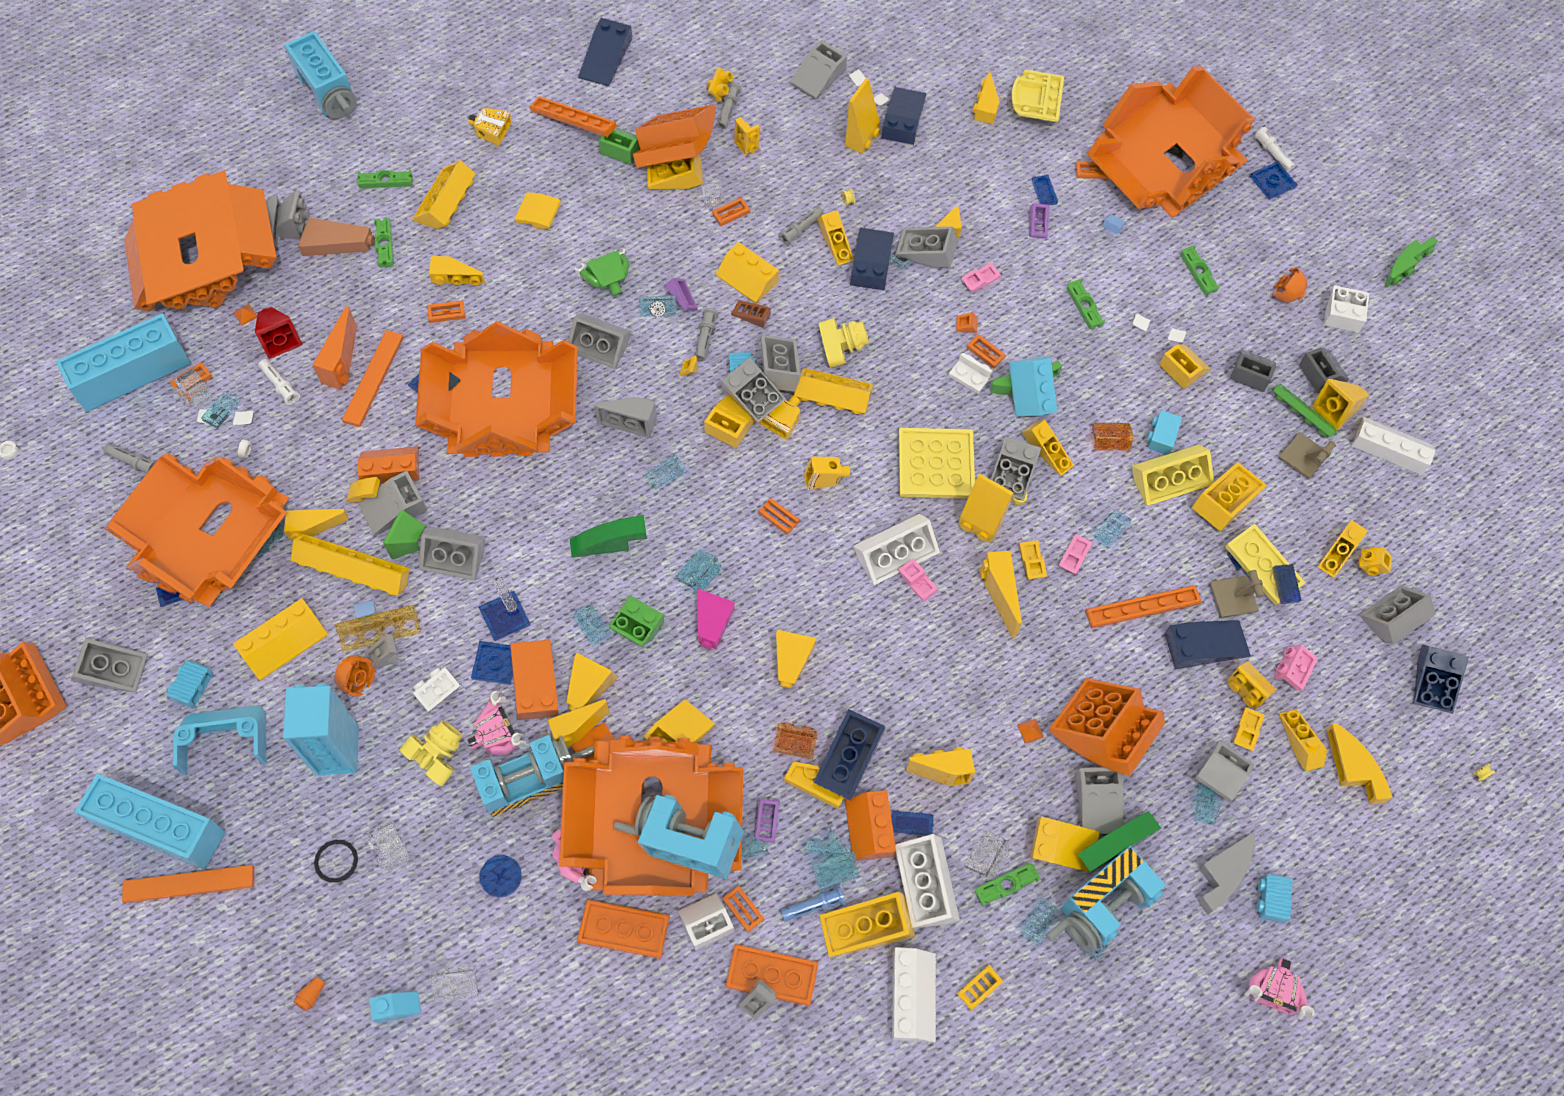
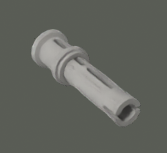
M730 82L727 85L729 92L728 95L723 97L724 105L716 124L719 129H727L732 109L738 102L737 97L741 93L742 88L735 82Z
M817 206L797 223H791L788 229L778 234L780 241L786 246L790 245L793 239L799 238L806 228L823 215V209Z
M705 308L703 310L704 317L703 321L700 322L701 333L695 356L699 361L706 360L710 337L716 328L715 320L718 318L719 313L712 308Z
M107 443L103 449L104 454L130 464L134 470H141L146 474L156 462V460L151 461L142 454H133L111 443Z

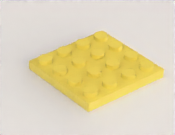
M899 428L900 497L968 499L975 483L973 430Z

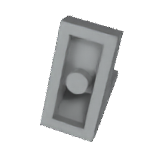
M385 634L364 653L365 658L373 662L371 664L375 669L398 662L393 635Z
M758 980L741 1001L739 1007L756 1020L774 1002L776 992L762 980Z

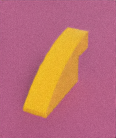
M1332 723L1326 730L1341 787L1365 785L1370 804H1381L1391 800L1393 797L1389 785L1372 755L1351 733L1339 724Z

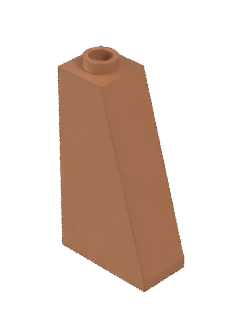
M308 218L298 247L302 256L368 252L370 246H373L375 238L370 227Z

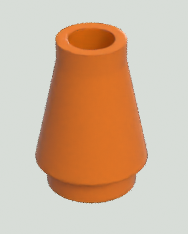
M314 977L310 983L295 995L296 998L293 1002L299 1008L308 1012L310 1008L314 1007L325 983L318 977Z

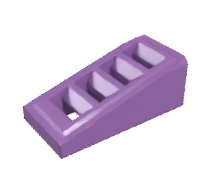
M1032 203L1030 207V237L1047 238L1049 205ZM1035 224H1039V225H1043V227H1038V226H1034V225H1035ZM1034 230H1042L1043 233H1035Z
M672 278L665 284L668 291L684 310H698L685 279Z
M759 798L754 840L775 843L780 801ZM763 806L775 807L774 811L762 810ZM768 814L774 815L773 819L761 818V815ZM760 823H773L772 828L760 826ZM760 830L769 831L772 834L771 836L759 835Z

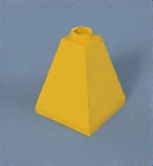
M1327 379L1312 408L1335 429L1339 430L1364 405L1369 394L1359 385Z
M777 630L778 681L781 687L792 688V685L796 684L816 647V638Z
M576 653L566 701L569 704L568 709L573 711L592 704L619 676L610 669Z

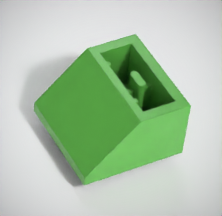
M615 128L608 137L601 136L599 139L600 154L630 165L634 161L633 154L640 150L636 134L619 128Z
M629 596L609 625V629L643 647L654 639L663 626L664 615L636 598Z

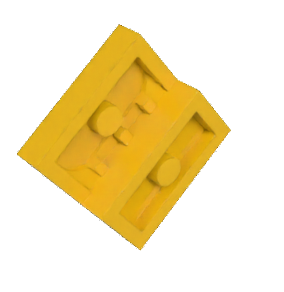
M526 193L514 220L519 224H532L537 229H549L561 204V200L544 194Z

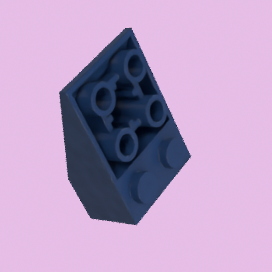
M1422 644L1417 663L1413 703L1453 714L1469 656Z

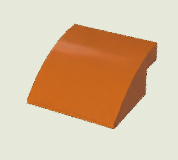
M715 104L657 115L634 129L640 146V150L633 154L636 166L643 167L697 157L707 145L712 133L716 112Z
M22 642L9 654L0 652V746L52 719L67 707L34 643Z
M1086 678L1050 726L1049 730L1065 745L1088 760L1112 771L1131 776L1165 725L1163 711L1144 707L1141 689Z

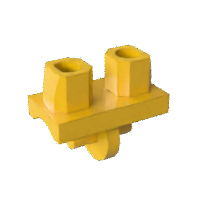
M718 67L713 79L707 82L708 93L713 95L717 102H721L723 96L728 95L729 87L727 85L733 81L734 75L730 71H724L721 67Z

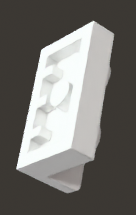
M961 353L959 361L949 372L948 376L979 394L989 382L992 370L987 365L976 361L972 356Z
M439 667L435 668L429 673V679L425 682L421 680L413 686L414 691L411 694L417 698L427 712L460 686L445 667L441 669Z

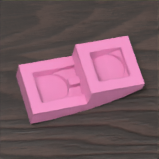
M990 262L980 270L974 269L961 280L971 292H974L999 280L1001 274Z
M1075 534L1059 567L1076 575L1092 542Z
M914 559L898 569L905 582L923 602L938 592L936 585L926 576V571Z

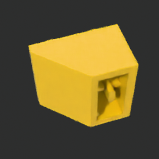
M1177 344L1164 354L1159 364L1184 390L1211 369L1186 344Z
M1249 661L1240 665L1227 680L1230 689L1233 692H1238L1243 698L1244 703L1254 710L1277 691Z

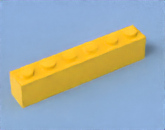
M301 534L293 539L290 561L296 562L300 566H309L315 568L318 572H327L337 578H346L353 583L367 585L371 589L383 590L389 595H399L407 587L410 570L408 567L306 534Z

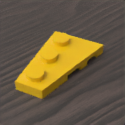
M793 762L784 778V782L839 809L844 797L813 783L820 768L816 765Z

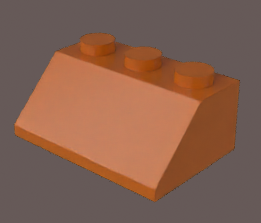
M419 446L362 451L358 458L359 479L377 477L380 480V484H384L390 478L408 471L412 481L420 480Z
M887 790L866 792L852 797L851 801L845 800L853 861L894 857L896 847Z

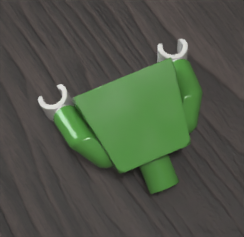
M623 248L622 253L615 250L612 253L587 262L586 269L583 263L580 264L581 269L574 267L577 276L582 277L601 291L609 288L612 296H616L622 293L619 284L623 283L628 275L629 261Z

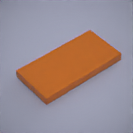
M587 900L577 943L661 959L670 915Z
M735 944L725 988L749 993L756 982L762 980L776 992V999L810 1006L819 962Z

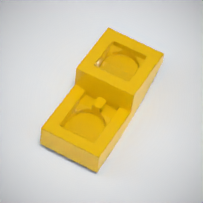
M371 477L351 483L346 502H362L365 498H376L380 480L377 477Z
M1039 541L1019 543V551L1027 580L1047 577L1044 558L1041 557Z
M1245 707L1233 744L1253 751L1265 715Z

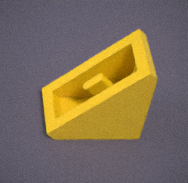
M955 206L935 227L953 226L956 236L960 237L962 226L959 207Z

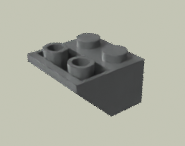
M1320 347L1307 352L1299 363V366L1317 393L1321 392L1327 379L1342 382L1349 381L1348 376L1332 352Z
M1241 349L1230 379L1264 392L1272 379L1276 369V362Z

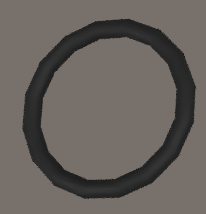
M333 840L325 843L315 855L314 867L316 873L327 882L338 883L346 880L357 867V851L351 843L345 840ZM334 844L347 846L352 851L354 858L349 872L339 878H329L323 875L318 864L322 852Z

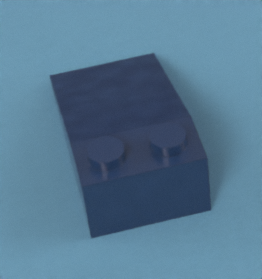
M600 18L592 35L578 78L609 87L632 41L631 26Z
M894 87L884 119L881 139L914 145L927 93Z
M860 227L851 272V286L885 291L894 232Z
M1239 620L1170 625L1164 633L1175 669L1251 657Z
M848 709L813 783L851 801L885 732V726Z

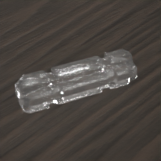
M502 577L493 579V585L505 604L507 611H515L518 608L517 604L513 600Z

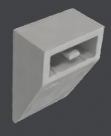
M820 40L810 50L790 83L814 99H817L846 70L847 55Z
M750 357L721 380L723 389L757 423L786 400Z
M1005 436L991 480L1012 491V497L1024 501L1041 447Z
M408 471L390 478L381 485L376 498H366L359 504L374 536L390 529L401 510L412 517L427 511L424 501Z
M1104 767L1079 768L1075 774L1081 827L1099 831L1100 835L1109 834L1123 826L1122 774Z

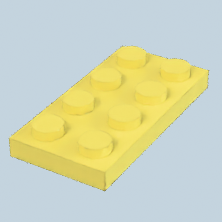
M1255 524L1225 546L1247 573L1251 570L1257 571L1259 580H1262L1263 592L1275 606L1306 583Z

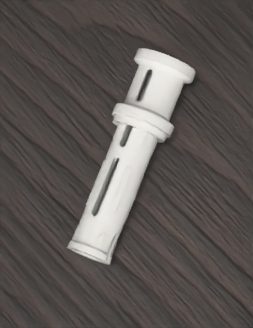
M1266 127L1259 129L1254 135L1255 140H1259L1263 145L1262 148L1268 150L1286 172L1292 170L1295 164L1277 145L1276 138L1271 137Z
M263 359L259 362V368L274 384L276 392L282 395L287 405H292L300 399L299 392L294 391L292 384L282 378L268 359Z

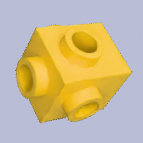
M1371 547L1370 549L1361 550V557L1358 563L1366 574L1376 576L1378 574L1390 573L1392 555L1384 547Z

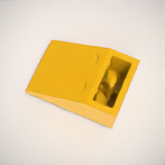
M728 394L712 409L704 421L705 433L737 449L755 420Z
M684 699L652 726L644 735V741H648V737H661V741L678 742V738H690V742L699 743L715 726V723Z
M957 747L949 752L937 750L929 755H924V753L913 754L912 757H909L906 772L947 786L970 784L975 774L971 749Z

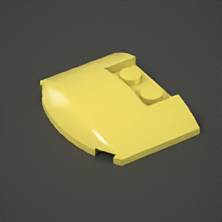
M1024 70L1023 76H1018L1015 80L1011 95L1012 104L1017 115L1058 122L1064 76Z

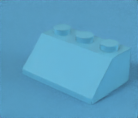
M1041 355L1008 362L1015 415L1041 416L1056 413L1057 404L1051 358Z

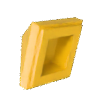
M693 356L684 360L680 376L696 373L697 357Z

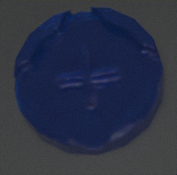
M497 855L484 863L479 873L480 884L483 890L490 896L497 898L507 897L520 886L522 870L518 862L506 855Z

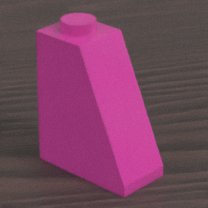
M698 589V643H701L700 645L706 649L714 648L717 650L735 610V602Z

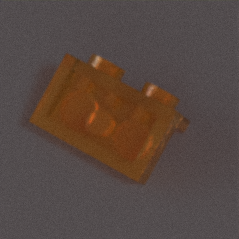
M1093 423L1094 450H1131L1134 435L1130 423Z
M786 722L778 724L773 752L813 760L818 731L808 726L802 728L794 727L793 724Z

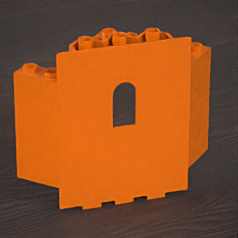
M1194 66L1189 70L1177 88L1171 82L1164 86L1160 81L1130 84L1103 123L1105 132L1097 137L1087 155L1138 209L1160 205L1173 218L1248 161L1236 146L1241 143V138L1244 134L1251 130L1252 124L1256 119L1202 66ZM1177 144L1194 161L1195 167L1190 172H1182L1164 153Z
M225 170L212 175L206 173L195 177L193 182L186 184L184 181L171 186V189L162 192L160 190L148 194L146 199L132 203L134 218L124 243L134 309L153 310L158 302H161L165 307L185 309L187 304L221 307L227 293L234 290L238 282L237 274L242 273L244 270L243 265L271 269L277 258L264 190L228 184ZM195 234L198 258L192 264H184L179 239Z
M498 321L482 331L474 329L464 336L463 342L454 343V350L431 342L421 349L415 426L448 438L447 454H464V457H479V454L486 455L490 453V457L515 453H517V456H532V453L550 452V436H554L576 423L578 346L565 340L554 345V341H542L541 335L532 330L525 329L519 332ZM499 367H506L511 371L510 398H492L493 374Z
M164 453L151 467L104 529L138 551L126 566L129 571L137 572L138 578L149 583L158 582V587L169 593L178 592L180 593V598L190 603L195 600L210 607L221 591L233 587L287 513L283 508L289 497L279 493L265 476L256 475L252 477L246 468L238 467L237 465L234 467V464L227 458L213 457L195 475L190 467H183L179 464L176 457ZM230 503L232 505L231 513L213 536L200 530L220 504Z
M619 736V740H610V742L595 741L594 760H588L587 763L584 758H573V762L564 763L559 867L588 868L589 875L594 876L597 880L595 884L588 882L593 887L591 890H602L604 895L694 896V892H707V873L649 856L638 844L640 837L615 830L614 824L618 821L635 827L636 817L641 806L642 783L648 777H656L662 783V796L670 795L675 797L678 804L682 806V809L687 814L685 824L705 830L715 812L721 814L729 812L735 816V819L742 827L743 768L735 767V763H723L722 767H719V764H711L712 745H700L690 742V738H678V742L661 741V737H648V741L631 740V736ZM684 832L682 833V834H685V835H689V836H692V837H695V838L702 839V838L697 837V836H694V835H690V834H687V833H684ZM742 839L730 871H741Z

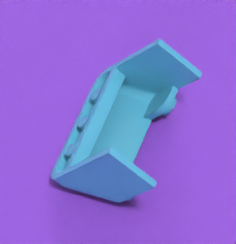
M248 706L187 715L173 734V767L182 775H187L188 745L194 741L197 734L236 729L239 735L244 738L254 737V756L262 765L267 764L265 711L260 706Z

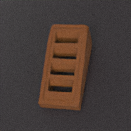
M738 300L731 315L764 328L771 315V308ZM743 306L742 312H738L740 307Z

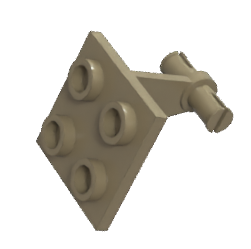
M1299 432L1278 458L1310 479L1322 463L1331 455V451L1336 444L1333 441H1329L1325 447H1321Z
M1256 570L1248 572L1251 583H1249L1247 576L1209 583L1221 618L1259 611L1253 594L1256 593L1257 598H1261L1265 594L1262 589V580H1259Z

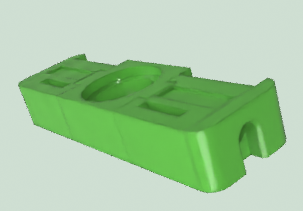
M410 169L408 172H394L393 170L376 171V173L358 172L357 183L361 189L410 187L413 184V175ZM384 177H389V178H390V179H389L388 181H386V182H382V181H381V179L384 178Z
M383 218L381 221L380 219H375V248L378 253V261L376 262L379 268L391 267L394 265L391 222L389 218ZM383 240L388 241L387 245H379V243Z
M1196 246L1182 249L1180 256L1203 294L1209 295L1211 292H1217L1220 285L1217 286L1211 276V270L1204 259L1201 260L1195 250ZM1201 268L1204 273H1198L1195 269Z
M1079 279L1068 283L1067 291L1088 328L1093 330L1096 326L1102 327L1105 319L1101 318L1097 311V305L1090 293L1086 292L1082 285V280ZM1087 302L1089 303L1090 307L1085 308L1081 305V303Z
M1029 863L977 887L975 894L979 897L981 906L985 907L986 903H990L1000 897L1003 899L1022 889L1021 887L1033 883L1035 880L1038 882L1040 876L1034 865ZM1002 881H1011L1013 888L1009 891L1004 890L1001 885Z

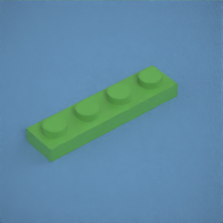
M1277 385L1273 390L1276 393L1275 396L1280 401L1288 402L1291 405V410L1297 414L1300 412L1304 415V420L1310 425L1315 424L1320 428L1318 431L1325 437H1333L1339 431L1284 385Z

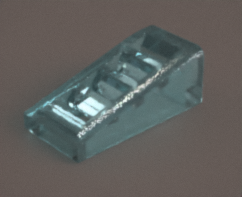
M675 453L646 473L645 476L656 490L688 470ZM674 463H676V465L679 467L676 470L673 467ZM667 467L672 471L670 474L666 470ZM663 471L666 477L663 478L659 472ZM656 474L660 481L656 482L653 475Z
M1115 510L1097 530L1094 539L1110 549L1132 519ZM1114 518H1117L1119 521H1121L1123 525L1114 520Z
M1040 897L1020 934L1039 945L1059 908ZM1041 905L1051 910V915L1040 909ZM1037 912L1048 918V920L1045 921L1037 916ZM1033 919H1035V920H1037L1038 922L1042 923V924L1044 925V927L1042 928V927H1040L1039 925H1037L1036 923L1032 922ZM1032 926L1041 933L1037 934L1036 932L1029 929V927Z

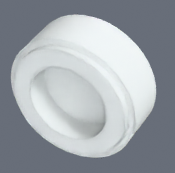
M243 439L238 447L239 458H248L252 448L251 441Z
M5 441L0 444V457L2 459L10 460L17 456L19 448L14 442Z

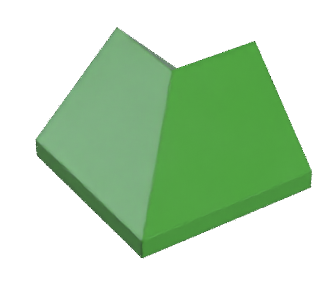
M403 510L399 512L383 541L391 559H397L420 550L417 541L425 525Z

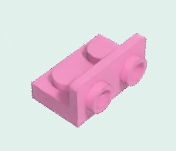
M1303 645L1289 646L1276 668L1274 678L1276 680L1284 679L1297 691L1303 690L1318 658Z

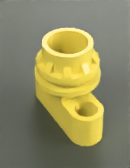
M835 318L819 322L830 368L846 364L845 350H850L851 353H854V348L858 351L864 345L869 344V338L863 321L858 323L850 321L848 326L844 322L841 329H838Z
M441 720L438 725L429 729V733L423 735L426 743L411 734L399 750L409 760H416L420 768L427 770L426 775L431 780L443 786L455 771L443 758L445 756L450 758L454 756L453 751H457L459 741L463 736L455 727Z

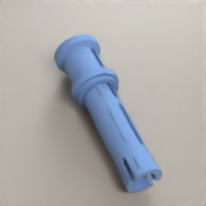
M838 886L836 890L825 894L821 892L818 894V897L780 910L784 922L821 909L828 911L830 907L838 904L845 905L846 903L842 890Z

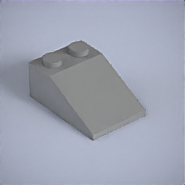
M953 226L903 228L896 256L934 268L951 267L958 242Z
M634 397L598 402L594 406L597 424L647 438L651 437L657 421L656 405L651 399Z
M85 638L71 681L89 686L135 693L148 654Z

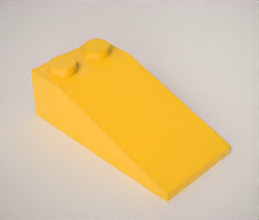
M867 78L849 100L845 146L861 154L866 149H870L872 140L877 138L881 131L879 129L880 119L870 81Z
M1237 462L1208 487L1191 508L1221 532L1267 485Z
M979 473L962 511L958 525L964 531L976 534L981 541L991 543L1003 525L1013 492Z
M1011 551L987 552L986 558L982 561L983 567L980 568V578L984 579L985 586L1010 635L1016 637L1022 620Z
M900 892L819 915L829 957L916 937L914 928L911 925L906 897Z

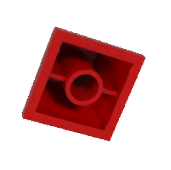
M273 307L265 308L257 313L255 334L269 360L303 345L289 316Z

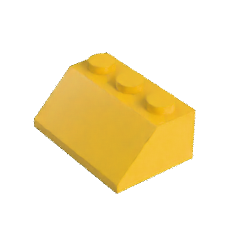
M737 242L726 253L716 272L717 277L755 304L779 282V270L740 242Z

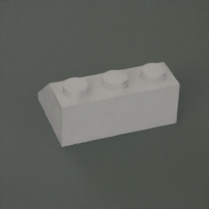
M582 313L574 316L568 342L578 346L577 355L615 369L628 346L631 331Z
M761 335L764 374L778 390L795 392L801 376L796 340Z
M429 526L421 536L419 570L476 580L484 554L485 537Z
M1402 585L1359 614L1380 640L1391 644L1397 643L1436 615L1431 595Z

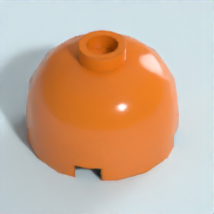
M1297 267L1288 270L1291 273L1287 276L1284 274L1274 286V288L1278 289L1271 294L1278 300L1290 303L1297 299L1301 300L1305 296L1307 278Z
M357 655L348 656L341 660L337 665L334 675L338 688L353 697L363 695L361 693L366 684L369 688L375 677V668L371 664L373 662Z

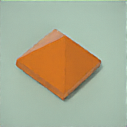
M249 304L233 312L242 326L257 318L256 313Z
M1037 719L1017 725L1024 743L1044 737Z

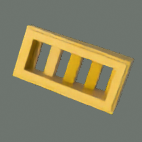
M988 965L957 994L972 1011L1004 981ZM987 972L996 982L993 985L985 977ZM980 978L989 987L987 991L978 982ZM975 984L983 994L979 996L971 987ZM967 990L975 997L976 1001L974 1003L966 995L965 992Z

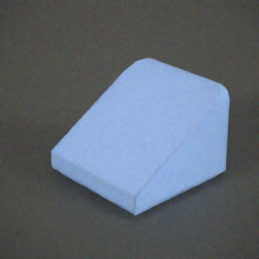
M1111 214L1105 219L1102 227L1118 235L1126 222Z
M374 600L354 605L355 617L358 623L378 618Z

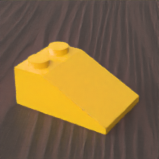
M700 155L648 165V188L689 189L703 184Z
M1038 817L1030 858L1090 872L1078 853L1097 842L1100 832L1045 817Z

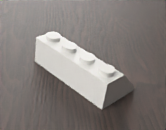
M1362 417L1352 446L1421 475L1431 465L1436 451L1430 443L1366 417Z
M921 514L854 545L857 558L873 585L898 574V569L912 559L920 563L940 553L930 520Z
M931 834L896 844V853L912 928L940 926L959 921L942 838Z
M895 948L893 951L892 1041L936 1043L935 953L915 948Z

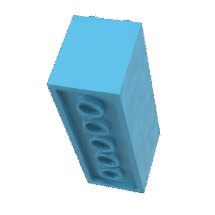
M163 313L56 360V364L68 389L86 412L191 364L177 335Z
M321 683L313 687L295 685L293 688H286L283 739L315 776L357 773L359 726L332 687Z
M98 773L74 811L96 827L204 871L225 834V831L209 818Z

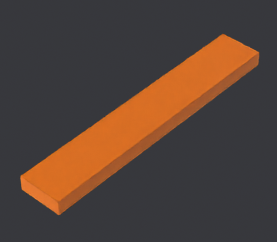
M538 96L529 106L530 110L537 114L608 137L617 127L615 121Z
M389 330L385 331L342 418L343 423L361 427L404 339L403 334Z
M1196 585L1089 608L1085 612L1092 629L1200 605L1202 601Z
M248 865L125 880L122 887V902L132 903L253 888L254 866Z

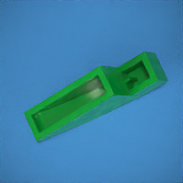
M644 515L607 522L570 539L571 557L628 551V541L647 539Z
M1150 811L1101 838L1078 853V855L1092 873L1107 862L1111 863L1129 846L1135 847L1162 828Z

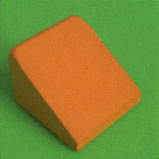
M973 312L957 316V332L977 333L978 318Z

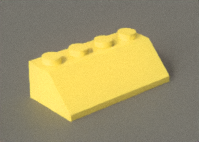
M1199 444L1132 465L1134 482L1146 506L1211 486L1214 483L1210 450Z

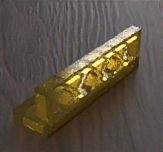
M414 605L335 624L342 652L375 644L382 638L379 637L380 635H385L383 631L390 625L397 628L391 634L393 639L421 633L418 614ZM414 620L416 629L407 631L402 628L407 621ZM373 630L377 632L376 636L371 640L363 638L367 631ZM350 635L357 637L354 644L345 645L343 637Z

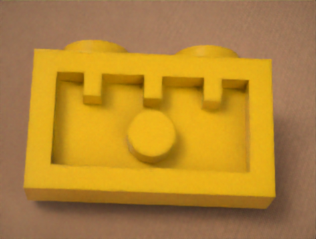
M739 117L735 119L734 143L744 155L754 153L759 148L761 127L756 125L750 128L749 124Z

